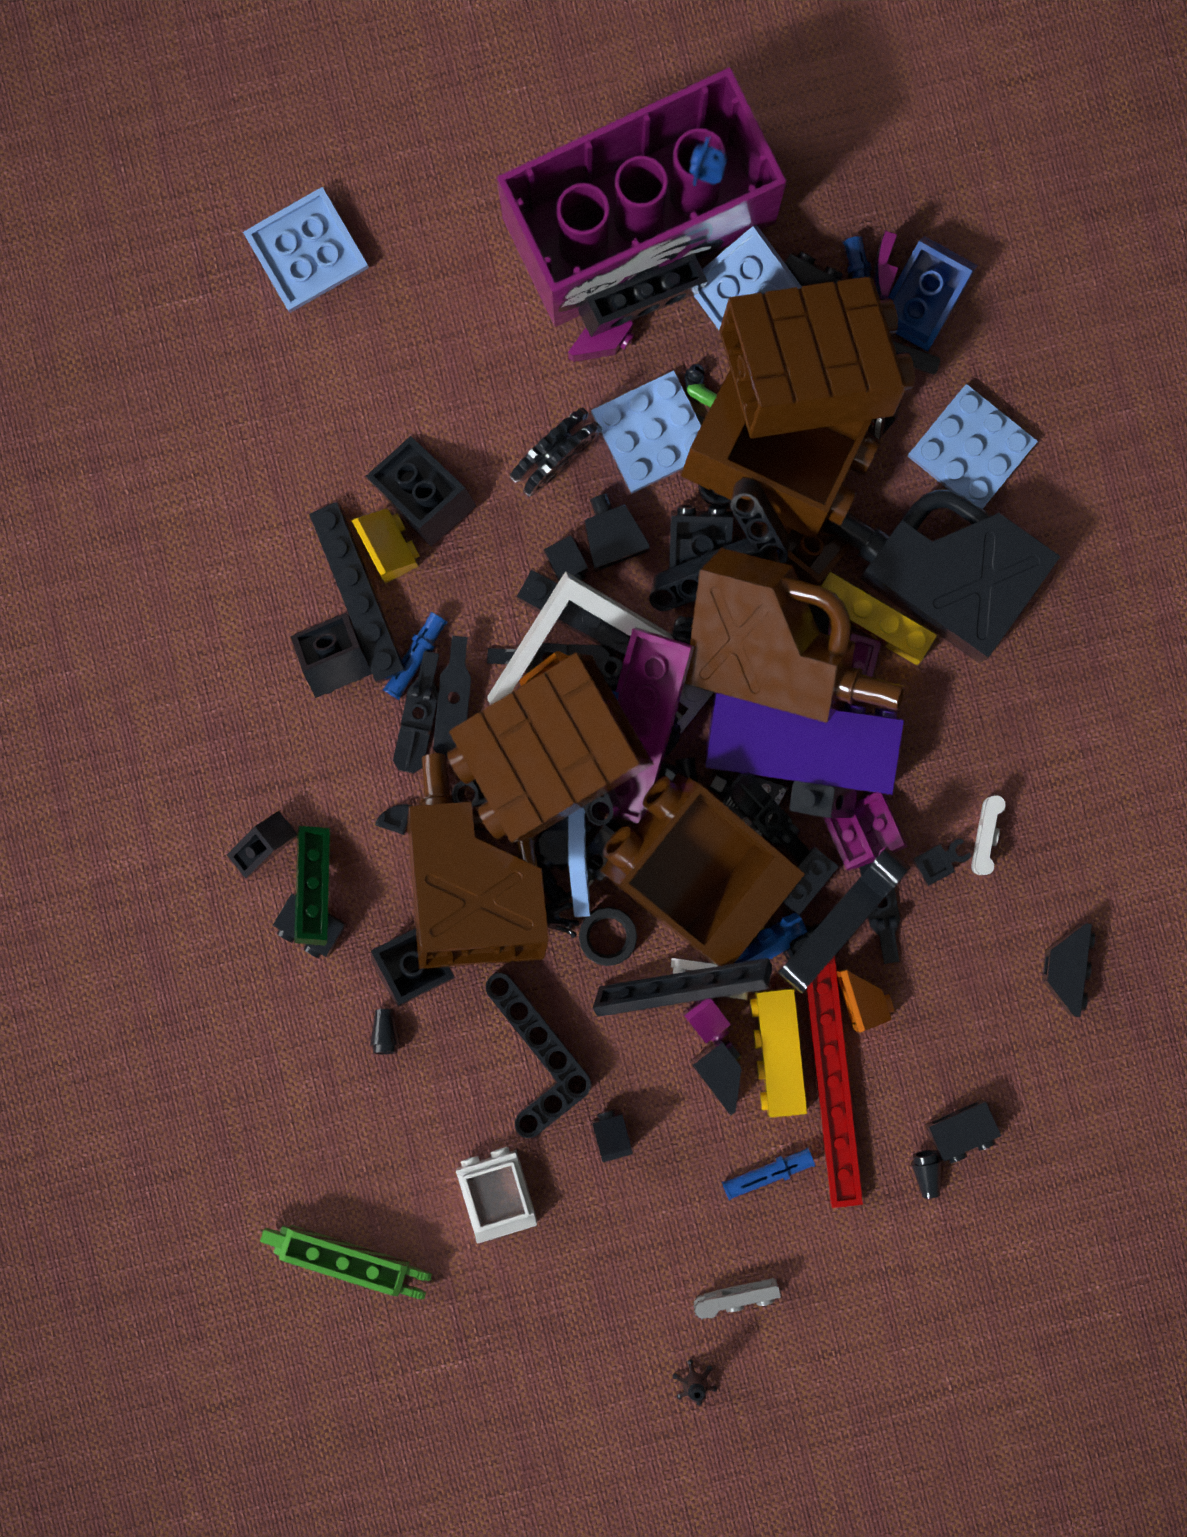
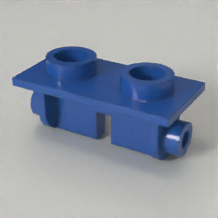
M706 137L703 146L697 145L691 160L690 173L694 175L693 186L695 187L698 179L710 184H717L721 182L724 176L726 156L722 151L709 146L710 137Z

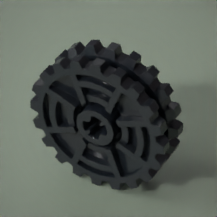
M584 407L579 408L576 412L574 411L562 420L512 470L513 472L510 474V477L514 482H520L529 478L524 487V493L528 497L535 495L551 483L554 478L558 477L563 470L570 466L590 446L592 441L602 431V427L598 422L584 426L589 415Z

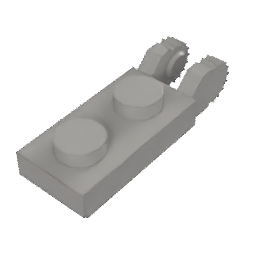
M771 1278L704 1293V1295L700 1294V1296L694 1298L693 1307L695 1309L694 1313L698 1318L706 1319L708 1317L710 1319L714 1318L718 1311L726 1309V1312H737L744 1309V1305L756 1303L757 1306H765L774 1303L775 1299L781 1298L777 1279Z

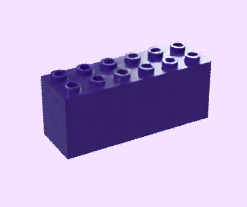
M715 692L704 764L706 768L739 773L750 772L753 775L892 795L904 720L896 717L897 712H894V710L875 708V713L865 712L866 708L861 705L845 703L844 709L838 708L828 723Z

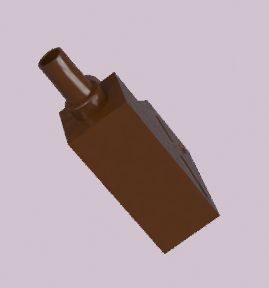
M721 548L700 569L690 645L695 647L685 684L828 723L843 701L851 705L857 700L898 711L905 691V687L902 685L864 675L861 668L851 667L855 642L849 641L851 630L850 615L844 602L830 590L799 581L793 566ZM808 603L817 605L828 613L831 619L830 635L819 632Z
M433 753L423 756L424 798L419 801L420 805L409 806L407 821L419 969L544 959L549 939L542 871L537 865L534 838L516 842L518 858L475 838L474 830L487 828L479 815V811L472 812V802L454 803L452 795H450L446 755Z

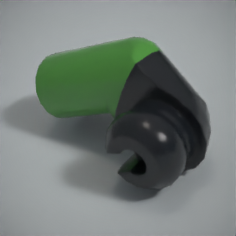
M692 364L686 370L684 376L687 393L692 398L711 408L717 394L705 387L704 368L699 364Z

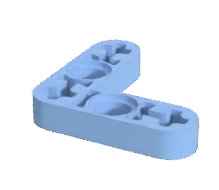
M584 807L568 816L569 872L574 917L590 916V893L586 863V815Z

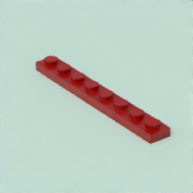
M834 956L807 987L806 991L831 1208L863 1205Z

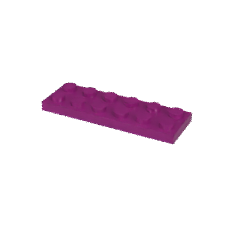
M637 627L632 629L616 692H619L618 702L654 765L614 789L621 807L619 817L638 824L648 811L643 806V799L651 786L658 781L695 646ZM601 802L598 805L599 811L610 813L606 803Z

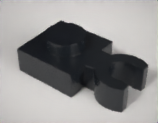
M963 839L952 841L946 851L939 844L912 859L926 886L955 872L951 863L965 862L971 858L972 855L970 853L964 856L956 854L955 849L964 842Z

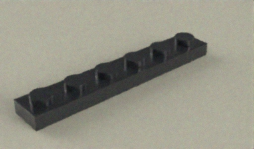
M334 502L310 513V518L375 682L380 683L405 672V666L340 504Z
M769 958L599 986L593 1010L597 1017L765 990L769 986L773 965Z

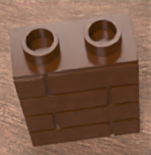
M862 277L837 281V283L828 282L802 286L801 288L794 287L767 291L765 294L760 292L729 297L719 332L750 439L894 416L904 391L910 390L914 386L915 371L912 358L908 352L896 353L891 337L897 333L898 328L896 307L891 298L879 299L873 278Z
M730 370L690 447L681 477L709 490L712 489L715 493L732 500L736 482L743 478H752L761 485L783 525L810 538L811 536L816 538L825 519L841 526L857 491L842 485V482L849 469L865 476L880 442L865 435L872 419L750 439ZM742 496V497H741V498H743V499H745V500H750V499H752V498L747 497V496Z
M575 653L545 673L516 689V691L508 694L449 731L457 746L447 753L453 770L465 784H469L474 780L477 781L487 799V802L478 807L479 815L485 827L496 839L507 835L510 842L529 840L654 765L592 655Z
M677 773L673 780L663 777L655 782L643 799V806L648 811L634 829L631 830L629 827H623L608 840L603 851V855L608 861L600 872L703 957L717 966L734 964L804 876V873L701 784L680 773Z

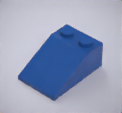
M926 236L921 238L888 297L893 300L897 311L898 328L896 334L929 351L978 265Z

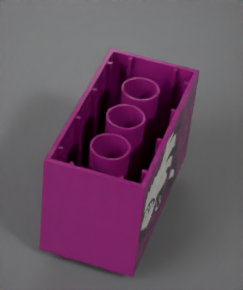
M730 67L497 176L502 218L554 327L580 316L578 309L584 299L590 295L692 254H695L697 260L731 245L752 226L757 225L762 230L775 224L786 185L777 162ZM706 137H710L709 146L722 151L726 156L724 176L721 182L717 184H710L698 179L695 187L693 186L694 175L690 173L691 160L697 145L703 146Z

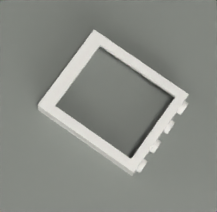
M565 571L489 693V705L494 704L513 691L569 600L631 636L632 629L637 627L673 639L669 632Z

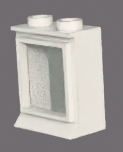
M508 1147L500 1148L490 1152L491 1158L481 1161L479 1156L462 1160V1166L456 1169L477 1244L537 1226L538 1220L517 1150L509 1151Z

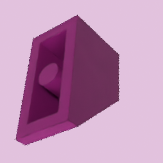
M630 321L593 337L590 336L585 327L568 351V359L572 362L616 355L620 348L626 350L635 336L631 333L634 323Z
M711 998L697 1001L683 1012V1015L706 1044L711 1040L716 1044L729 1033L726 1028L731 1024Z

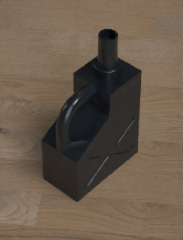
M935 490L922 495L910 507L891 535L881 530L880 526L876 530L849 512H847L841 526L829 520L824 524L860 551L858 557L861 556L870 563L859 579L978 663L989 658L1061 557L1000 513L992 516L965 496L952 490ZM938 508H948L972 524L933 542L917 531L925 518Z

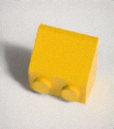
M387 508L352 520L385 583L418 567L415 559L420 556L412 540L405 542L401 532L406 529L397 513L391 515Z

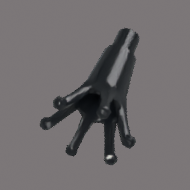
M569 891L561 899L545 905L547 928L565 932L571 935L572 938H575L577 934L570 930V928H572V925L575 927L579 926V921L564 919L559 916L560 912L573 907V902H566L564 905L558 906L572 897V891Z
M690 1359L687 1362L690 1369L689 1375L682 1378L674 1373L672 1378L680 1381L683 1385L684 1392L678 1393L677 1398L681 1400L683 1397L688 1396L700 1406L706 1392L717 1391L716 1386H708L707 1377L713 1370V1367L709 1365L703 1374L697 1373L693 1366V1360Z

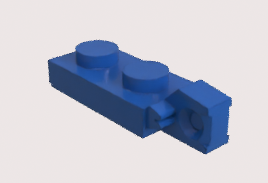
M793 913L782 918V921L776 923V925L761 930L735 963L764 958L772 959L791 948L789 943L807 932L803 920L797 913Z

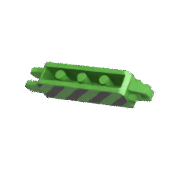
M282 1225L280 1231L266 1227L260 1239V1242L274 1246V1254L279 1255V1259L284 1262L391 1296L403 1294L423 1300L426 1292L418 1287L403 1284L405 1277L409 1275L422 1281H430L432 1273L409 1265V1261L295 1225L290 1227Z

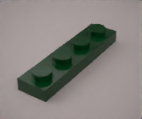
M299 825L297 831L294 943L326 946L328 941L330 828Z

